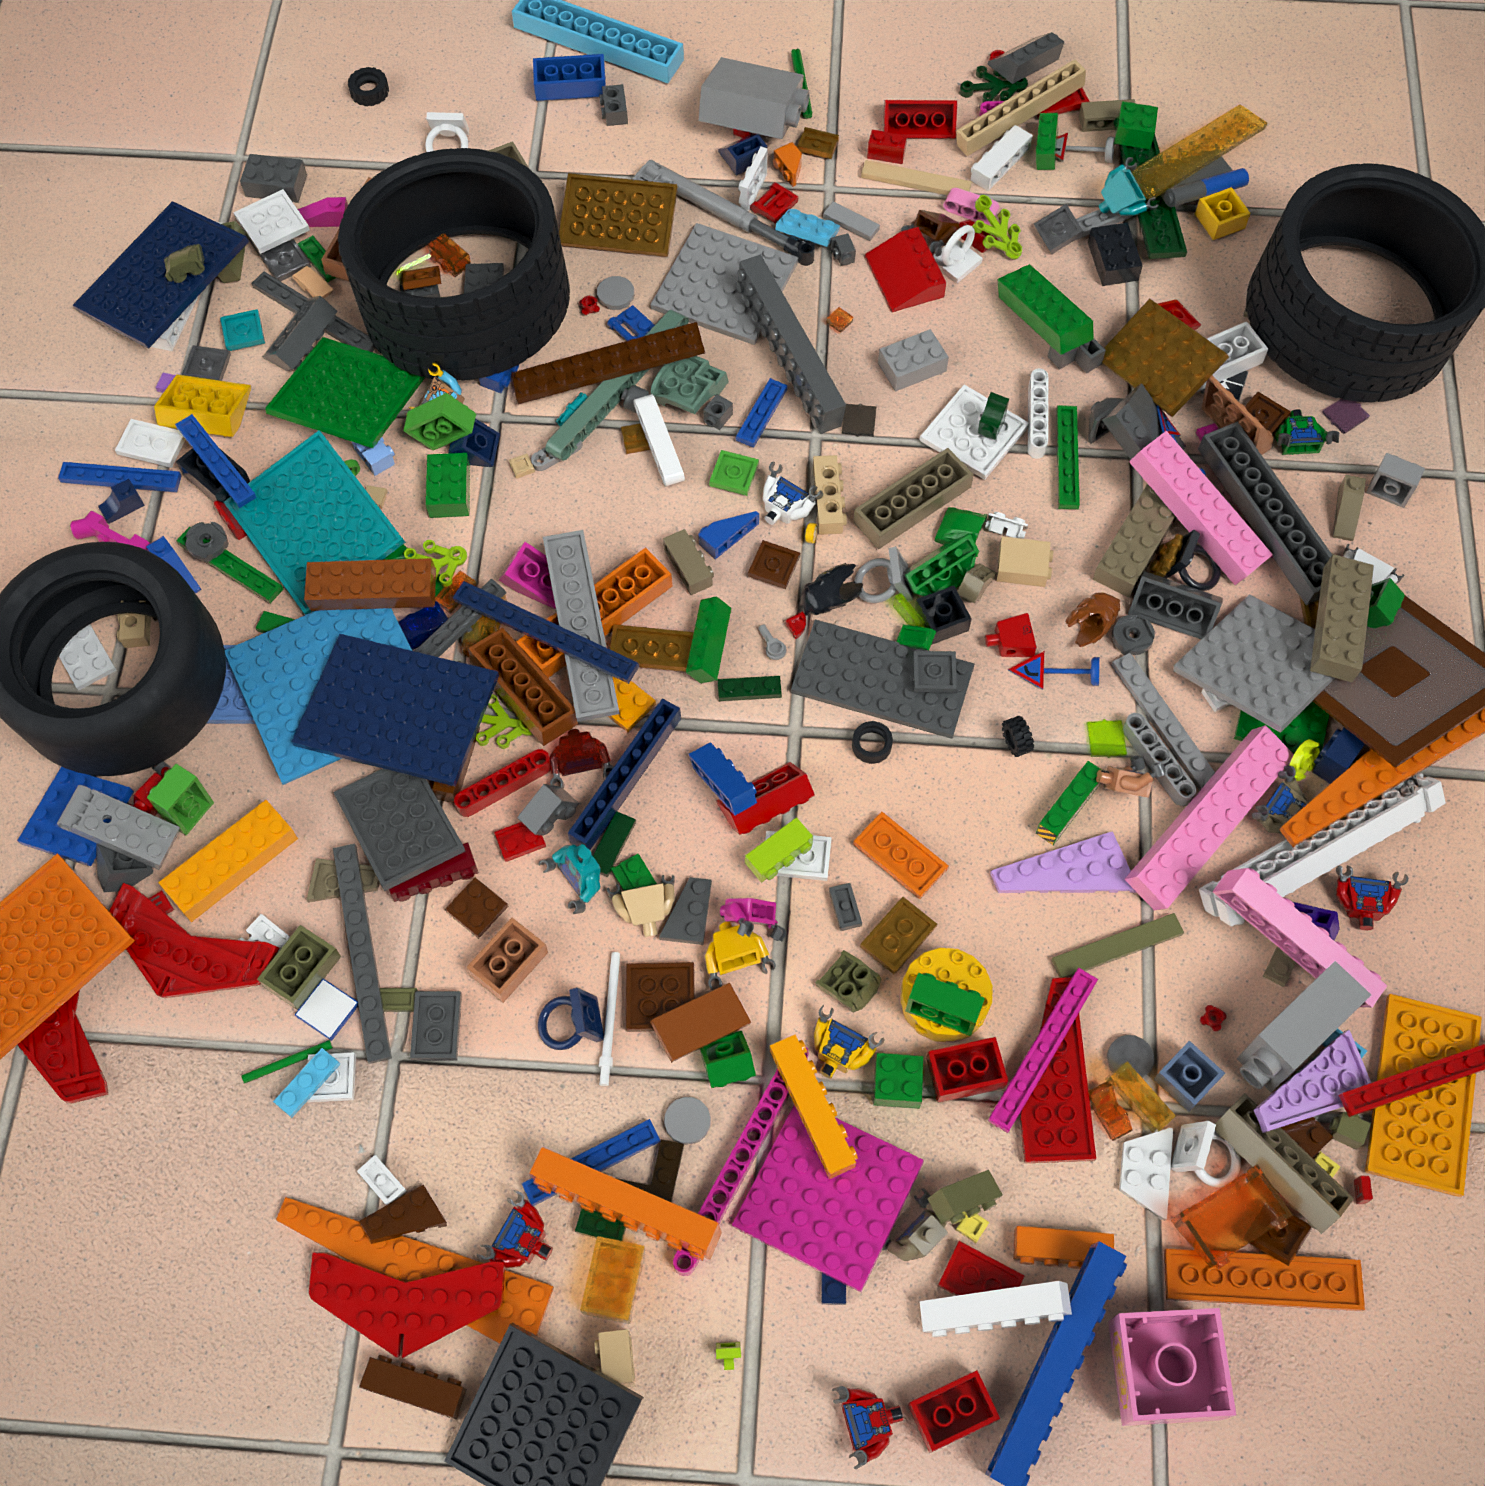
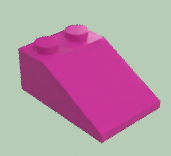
M524 542L517 549L499 581L524 596L556 609L546 555Z

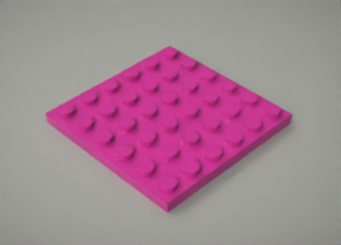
M794 1105L745 1198L732 1227L862 1293L923 1166L924 1160L835 1118L838 1125L842 1124L848 1136L845 1140L849 1147H854L858 1159L855 1160V1168L829 1179Z

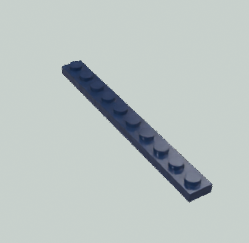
M465 581L462 582L452 597L455 602L628 684L640 667L636 661Z

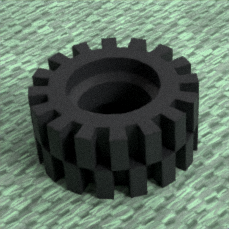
M1020 715L1005 720L1002 723L1003 737L1006 739L1005 742L1008 744V749L1011 750L1012 755L1015 757L1034 751V739L1031 737L1033 736L1032 732L1029 731L1030 727L1026 725V720Z

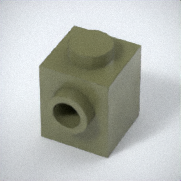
M1343 1111L1337 1117H1333L1329 1129L1332 1130L1331 1135L1334 1137L1332 1139L1357 1150L1364 1145L1371 1123L1360 1119L1359 1115L1348 1117L1347 1112Z

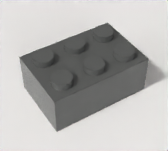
M249 154L240 183L245 197L263 199L283 189L292 202L299 203L307 172L301 159Z

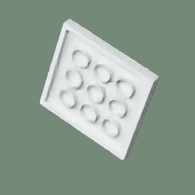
M963 385L922 433L920 441L939 453L949 448L972 473L985 480L1027 430L1029 422L1007 410L1005 422L996 440L984 437L977 432L988 398Z

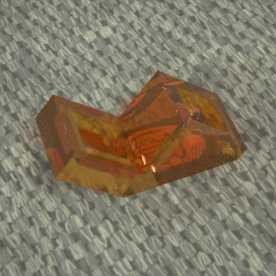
M1106 1081L1088 1091L1093 1110L1112 1141L1133 1131L1128 1113L1118 1104L1113 1085L1110 1082Z

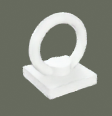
M427 112L426 120L431 131L426 138V152L434 151L433 141L438 134L448 137L458 135L461 140V148H468V138L466 135H469V126L463 113Z
M970 225L959 228L951 236L947 244L942 248L940 256H936V253L933 255L940 271L956 284L978 267L983 259L970 249L975 236V230ZM967 233L966 240L963 244L961 241H959V239Z
M1210 1121L1181 1125L1170 1169L1175 1172L1195 1171L1199 1179L1205 1184L1221 1188L1228 1186L1237 1178L1241 1167V1157L1226 1140L1217 1135L1215 1130L1216 1124ZM1212 1139L1223 1142L1231 1155L1230 1170L1221 1178L1212 1177L1204 1170Z

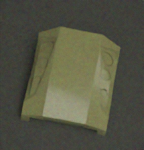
M201 245L186 246L172 252L164 259L166 267L165 277L169 282L173 280L176 283H180L186 279L187 273L199 275L204 271L205 259Z
M843 950L840 958L815 984L854 1013L862 1010L878 991L882 979L878 973L870 969L860 959Z

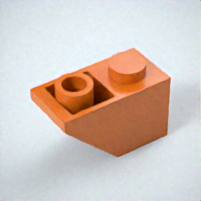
M793 142L774 150L773 159L774 167L782 173L784 180L788 181L792 187L796 186L802 165V153Z

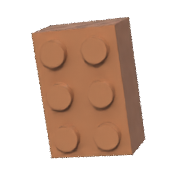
M512 917L466 968L474 980L504 1003L548 954V950L543 941Z

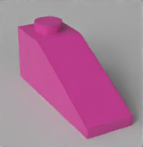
M327 197L297 210L309 227H339L348 203L346 197Z

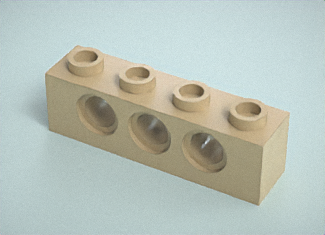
M837 455L813 456L814 486L818 487L815 495L820 490L823 491V497L816 499L819 535L843 534V526L847 525L846 513H842V509L845 508V497H841L843 480H839V475H842V465L838 463Z
M136 613L117 614L120 624V630H117V639L125 648L150 646V616Z

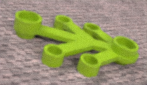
M981 195L975 201V208L978 212L984 213L992 226L977 220L972 227L976 233L984 231L1002 240V242L998 241L993 236L988 235L983 240L984 247L990 249L994 246L1005 251L1009 258L1018 259L1022 253V246L1018 242V234L1021 231L1020 227L1017 224H1012L1008 228V234L1011 236L1009 239L1007 227L1008 219L1011 216L1010 212L1007 209H1002L998 213L999 224L989 209L992 205L991 199L986 195Z
M426 540L423 543V548L427 554L436 553L444 556L440 559L432 558V561L436 567V579L441 567L448 565L446 572L439 576L441 585L448 587L453 582L452 577L457 566L463 565L467 560V552L461 546H454L448 549L435 545L433 540ZM428 545H433L430 549L426 548ZM408 548L404 552L405 559L431 558L416 553V550L413 548ZM410 553L414 554L412 557H408ZM457 553H460V555L457 556V557H454V556H453V555H455V554H457ZM448 577V581H443L444 578Z
M494 694L491 695L490 700L495 699L496 701L493 704L488 703V707L492 708L497 716L484 714L481 723L494 726L476 735V741L480 746L487 745L490 738L508 727L515 729L507 735H500L497 738V745L501 749L508 748L510 742L522 734L526 736L533 735L528 728H525V725L519 718H510L499 704L498 697ZM485 736L486 740L480 741L479 738ZM501 740H507L505 744H500Z

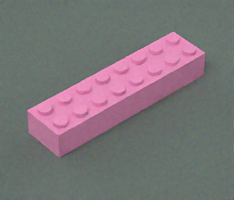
M1167 431L1148 444L1129 461L1189 532L1195 530L1200 533L1197 542L1234 585L1246 578L1273 555Z
M1244 868L1226 872L1212 891L1315 979L1336 961L1371 994L1360 1007L1372 1008L1387 987L1381 981L1382 978L1379 974L1371 970L1369 971L1363 966L1364 962L1361 959L1350 955L1343 944L1329 937L1330 934L1325 929L1317 927L1312 923V918L1303 912H1299L1291 900L1281 897L1277 893V889L1273 885L1262 881L1259 878L1260 875L1255 870Z

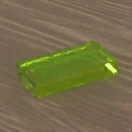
M903 594L895 595L893 607L904 621L911 626L924 627L925 621Z

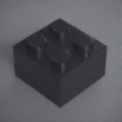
M955 586L916 599L914 612L922 627L932 628L936 631L932 644L969 631L972 618Z

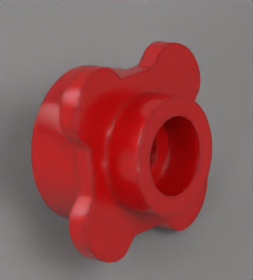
M585 296L579 301V305L582 307V314L584 315L593 312L597 313L600 310V307L597 305V298L593 296Z
M1207 1005L1204 1016L1200 1017V1023L1210 1026L1213 1031H1220L1222 1028L1221 1023L1227 1018V1015L1221 1009L1213 1005Z

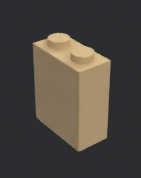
M1002 536L999 546L996 581L1045 587L1047 580H1051L1052 568L1049 567V562H1052L1054 552L1050 550L1051 542Z

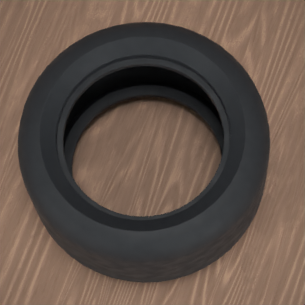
M101 541L73 545L57 550L33 562L15 576L1 591L0 718L51 762L63 768L93 776H118L135 773L155 766L175 755L198 735L212 716L219 702L226 675L225 649L220 631L213 617L186 580L176 569L157 555L140 547L118 542ZM136 613L158 619L160 639L155 659L144 677L132 689L117 699L99 706L68 708L55 705L51 685L53 670L63 648L80 630L101 618L116 614Z

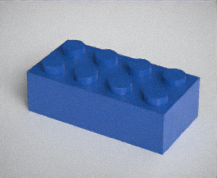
M604 54L533 58L536 101L600 97L599 94H603L602 86H606Z

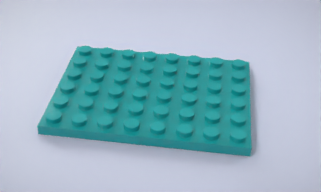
M320 430L248 483L255 493L256 499L241 508L236 505L231 497L224 501V504L305 615L314 612L309 609L304 601L307 562L383 560L406 543Z

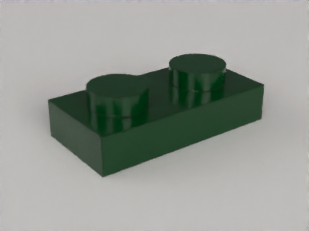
M581 1208L575 1233L622 1245L626 1227L623 1226V1222L617 1219L615 1222H611L603 1218L600 1212L594 1211L591 1213Z

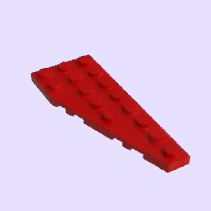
M1072 977L1052 978L1040 1031ZM1079 1013L1021 1110L1020 1125L1024 1164L1096 1160Z

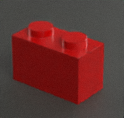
M872 129L868 142L867 159L903 164L907 135Z

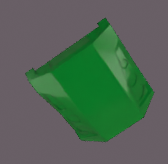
M948 507L936 534L935 542L945 545L964 535L970 534L976 543L988 514L983 515L955 507Z

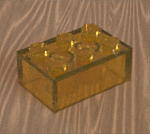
M597 1236L580 1308L583 1315L630 1324L646 1253L645 1246Z

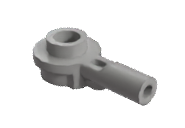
M761 625L758 629L767 642V656L772 660L782 659L786 655V646L777 638L772 637L766 625Z

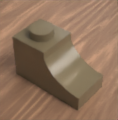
M979 563L966 573L957 591L958 594L966 602H977L981 599L989 584L994 580L997 572Z

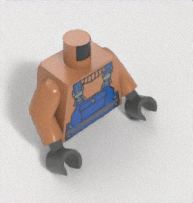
M1136 755L1130 758L1132 766L1127 765L1123 769L1108 766L1107 771L1099 770L1097 772L1096 781L1104 783L1105 788L1149 798L1152 782L1154 781L1153 778L1165 775L1166 770L1164 764L1158 762L1151 765L1152 773L1146 772L1144 774L1138 772L1144 769L1145 763L1143 757L1139 758Z

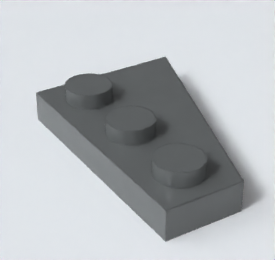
M689 878L659 936V940L704 944L712 885L711 879Z

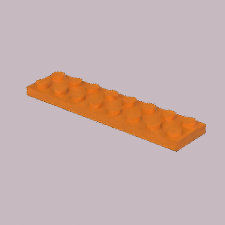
M1183 1249L1164 1250L1166 1300L1346 1311L1365 1310L1361 1260L1295 1256L1288 1266L1268 1254Z

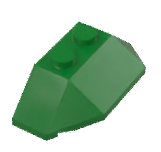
M970 534L964 535L941 546L913 564L904 574V577L912 592L921 596H926L951 586L957 588L961 585L966 573L974 567L979 550Z

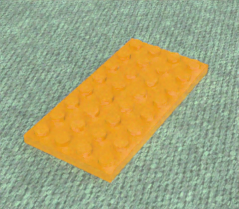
M1389 994L1386 999L1376 1081L1479 1046L1482 1017ZM1476 1074L1373 1109L1365 1173L1457 1197L1464 1196Z

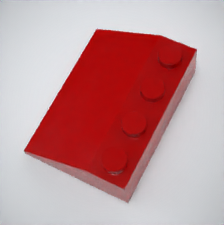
M919 227L901 231L865 254V258L891 312L944 298L946 281Z

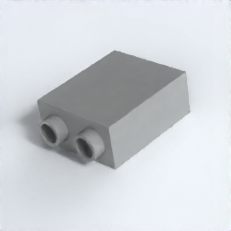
M721 57L701 86L699 121L783 139L789 126L796 128L801 112H806L810 91L802 89L804 77L802 74Z
M1334 961L1239 1055L1237 1060L1243 1065L1240 1068L1241 1075L1253 1087L1262 1089L1265 1086L1272 1092L1341 1026L1371 994L1343 967Z

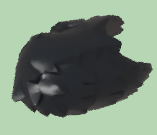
M843 563L836 565L819 574L814 582L807 583L804 586L799 606L803 608L805 616L809 613L819 615L830 612L832 609L843 607L861 594L863 583H843L853 574V569L856 567L855 564Z

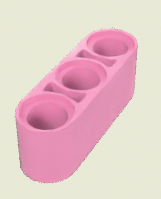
M952 188L943 204L946 211L973 221L981 220L987 225L990 224L984 213L978 212L975 208V201L980 195L959 188ZM991 199L992 205L989 209L996 216L1000 207L995 200Z

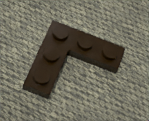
M661 1139L651 1186L622 1179L618 1180L672 1203L684 1144Z

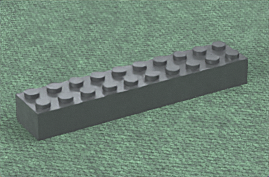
M760 254L740 261L739 270L737 271V290L739 293H742L746 306L750 307L754 321L759 323L762 335L768 339L769 347L772 352H775L780 367L784 368L787 380L792 382L796 396L801 398L803 408L811 416L814 428H817L820 434L841 427L846 403L763 257Z
M1238 421L1204 435L1198 447L1201 455L1258 537L1273 554L1272 557L1304 603L1309 605L1318 601L1320 598L1323 568L1332 556V553Z

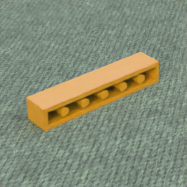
M795 1034L770 1045L771 1056L828 1178H834L855 1168V1160L858 1159L854 1147H849L845 1140L848 1137L846 1130L842 1124L838 1125L835 1116H837L836 1109L833 1103L828 1104L825 1095H827L826 1088L822 1081L818 1082L815 1074L817 1070L813 1061H808L805 1053H807V1049L803 1040L798 1041Z

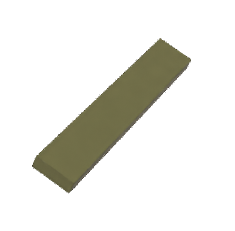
M1175 913L1053 957L1052 962L1059 977L1068 978L1074 976L1078 967L1084 971L1093 969L1182 936L1184 931Z

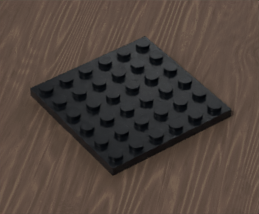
M512 1322L500 1343L444 1462L485 1486H602L644 1397Z

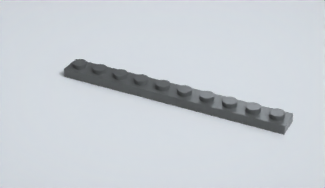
M354 843L333 848L367 1061L369 1064L392 1059L357 847Z

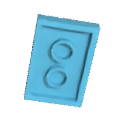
M788 209L776 223L775 230L827 247L831 242V238L838 234L840 225L835 224L831 220L820 219L812 214L801 213L797 209Z

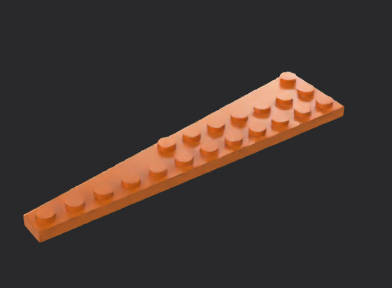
M1485 708L1396 768L1374 750L1370 749L1280 828V832L1291 846L1295 847L1485 733Z

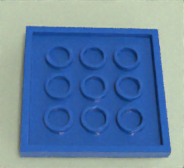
M61 767L17 841L24 846L52 855L58 853L62 858L91 867L97 857V843L66 831L57 825L78 785H83L127 804L134 791L130 787ZM104 819L103 822L109 823L111 820Z

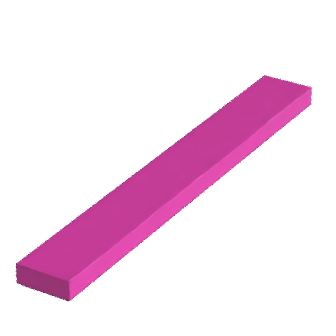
M1078 967L990 1115L988 1122L1006 1133L1010 1131L1097 983L1098 979Z

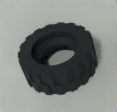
M375 67L360 68L354 71L348 79L351 98L359 105L374 106L380 104L388 97L389 86L387 78L380 69ZM366 83L377 84V87L372 90L365 91L360 89Z

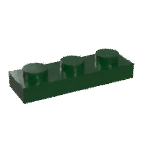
M780 676L718 679L719 702L782 698Z

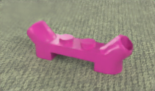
M90 511L85 518L74 520L70 524L72 534L78 540L95 536L100 542L130 544L148 551L146 546L150 543L136 534L130 540L109 529V525L104 517L94 511Z

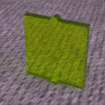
M430 253L399 268L396 271L397 274L431 258Z
M1103 719L1102 721L1087 722L1091 757L1107 756V758H1111V756L1127 755L1122 720L1107 721Z

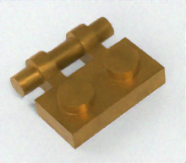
M1176 534L1174 539L1159 546L1156 551V560L1153 561L1149 568L1151 574L1164 577L1167 571H1170L1171 567L1174 566L1176 562L1175 556L1182 547V535Z

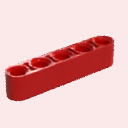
M543 749L534 750L457 793L454 797V803L458 813L463 817L472 816L547 774L551 770L548 752ZM539 760H545L543 764H536ZM521 770L527 771L523 775L517 774ZM501 781H508L505 785H499ZM483 791L489 792L485 796L480 795V793H482ZM463 802H470L469 805L465 807L461 806Z

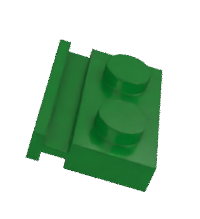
M639 853L619 863L620 865L611 868V872L623 891L657 884Z

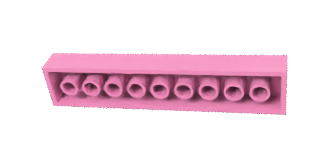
M1266 725L1252 729L1127 875L1125 881L1154 911L1167 909L1275 781L1279 771H1283L1284 767L1290 763L1294 754Z

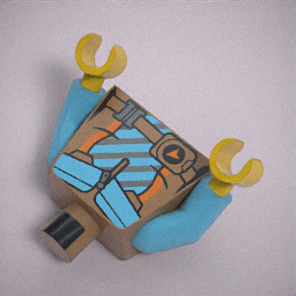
M432 363L438 369L436 372H431L428 369L429 373L435 377L420 405L445 393L453 396L463 404L465 398L461 395L462 390L457 380L446 371H441L437 363Z

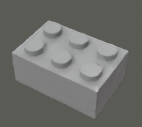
M929 329L879 349L878 364L896 392L946 372L949 357L932 330Z

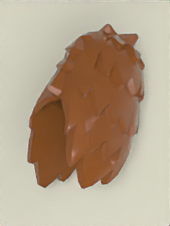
M1104 592L1094 593L1090 598L1083 599L1077 608L1068 615L1065 621L1068 627L1076 623L1080 624L1079 635L1075 641L1079 647L1096 643L1109 631L1120 611V599Z

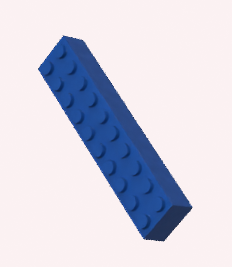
M1100 1241L1091 1244L1069 1292L1072 1315H1064V1320L1055 1322L985 1475L1004 1486H1027L1030 1475L1027 1472L1031 1464L1035 1466L1041 1455V1451L1038 1448L1043 1440L1047 1441L1052 1431V1427L1049 1424L1054 1416L1058 1417L1063 1407V1403L1060 1400L1064 1393H1069L1074 1382L1071 1376L1075 1369H1080L1085 1356L1082 1355V1352L1086 1345H1091L1095 1337V1332L1092 1330L1097 1322L1100 1323L1105 1315L1106 1309L1103 1306L1108 1299H1112L1117 1286L1113 1284L1118 1276L1121 1277L1126 1269L1127 1263L1124 1262L1126 1255Z

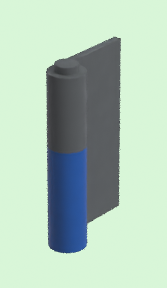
M1218 151L1144 171V175L1169 207L1193 202L1230 187L1233 190L1242 188L1249 183L1247 170L1244 168L1232 170Z

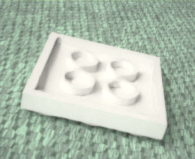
M283 189L233 212L235 218L260 254L310 231L308 224Z

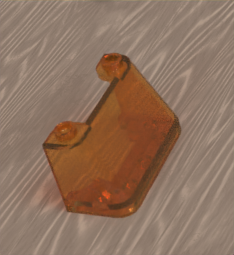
M1257 1164L1197 1204L1180 1212L1171 1222L1210 1268L1215 1265L1219 1269L1230 1262L1227 1257L1272 1228L1279 1231L1289 1223L1286 1219L1293 1214Z

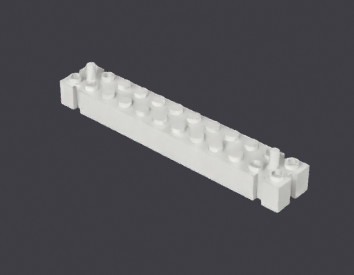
M1419 772L1297 846L1292 847L1286 839L1233 870L1244 868L1255 870L1260 875L1259 878L1262 881L1273 885L1277 889V893L1284 897L1293 893L1301 886L1312 882L1322 874L1331 871L1341 863L1347 862L1355 855L1366 851L1369 847L1383 841L1395 832L1401 831L1402 828L1409 824L1419 823L1421 818L1425 816L1424 812H1434L1437 808L1446 804L1441 781L1429 776L1424 779L1423 774ZM1212 881L1199 888L1205 911L1215 917H1220L1221 921L1231 927L1245 922L1241 915L1212 892L1220 881Z

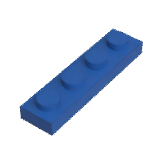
M771 378L769 379L739 430L736 441L753 448L755 447L787 391L786 384Z

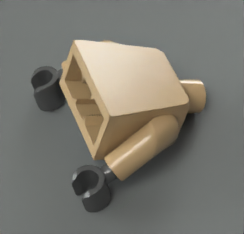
M662 875L661 883L625 891H621L620 886L616 884V892H610L609 887L607 892L612 899L616 912L625 922L633 923V926L642 924L645 937L658 934L655 921L664 920V916L670 913L675 900V876L672 875L671 881H666L664 875Z

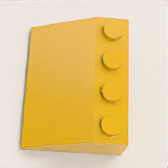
M176 374L154 405L157 424L177 429L176 423L193 414L208 434L233 437L241 425L251 385Z

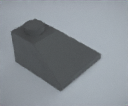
M1105 398L1103 401H1098L1092 406L1088 442L1090 444L1110 431L1102 419L1124 398Z
M98 843L96 844L97 876L103 892L120 891L123 883L134 886L153 874L154 870L151 866Z

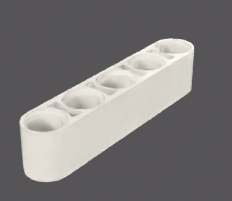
M1040 368L1032 371L1028 385V454L1035 459H1040L1045 455L1048 444V373Z
M650 394L634 399L636 413L665 487L685 481L682 467L654 395Z

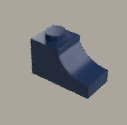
M130 479L111 487L112 492L102 504L98 505L108 524L145 506Z

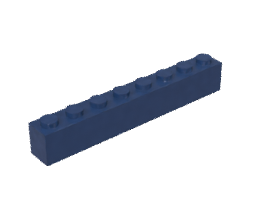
M663 698L569 830L568 837L572 845L578 847L584 844L589 850L592 849L614 817L616 811L619 810L680 722L681 710L679 707Z

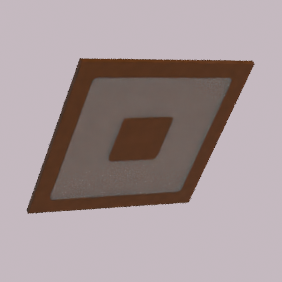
M1406 595L1394 617V621L1390 625L1376 629L1367 627L1362 670L1353 682L1334 678L1312 701L1395 768L1485 708V653Z

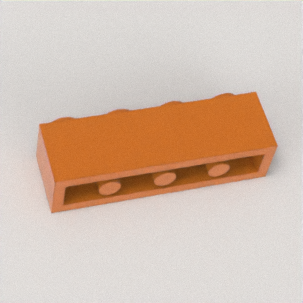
M1017 1226L1014 1229L1013 1259L1020 1260V1264L1033 1265L1034 1261L1044 1262V1266L1057 1267L1059 1263L1068 1264L1069 1268L1080 1269L1091 1244L1100 1241L1114 1249V1234Z

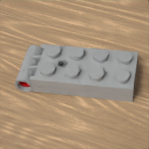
M78 785L57 822V825L66 831L75 833L160 870L180 832V827L83 785ZM110 819L111 822L105 823L103 820Z

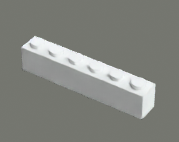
M1061 1281L920 1301L923 1332L931 1333L932 1337H945L949 1331H955V1334L970 1333L971 1328H978V1331L993 1330V1325L1000 1324L1001 1328L1016 1327V1322L1025 1321V1325L1039 1324L1040 1319L1048 1318L1051 1322L1064 1320V1315H1072L1068 1284Z

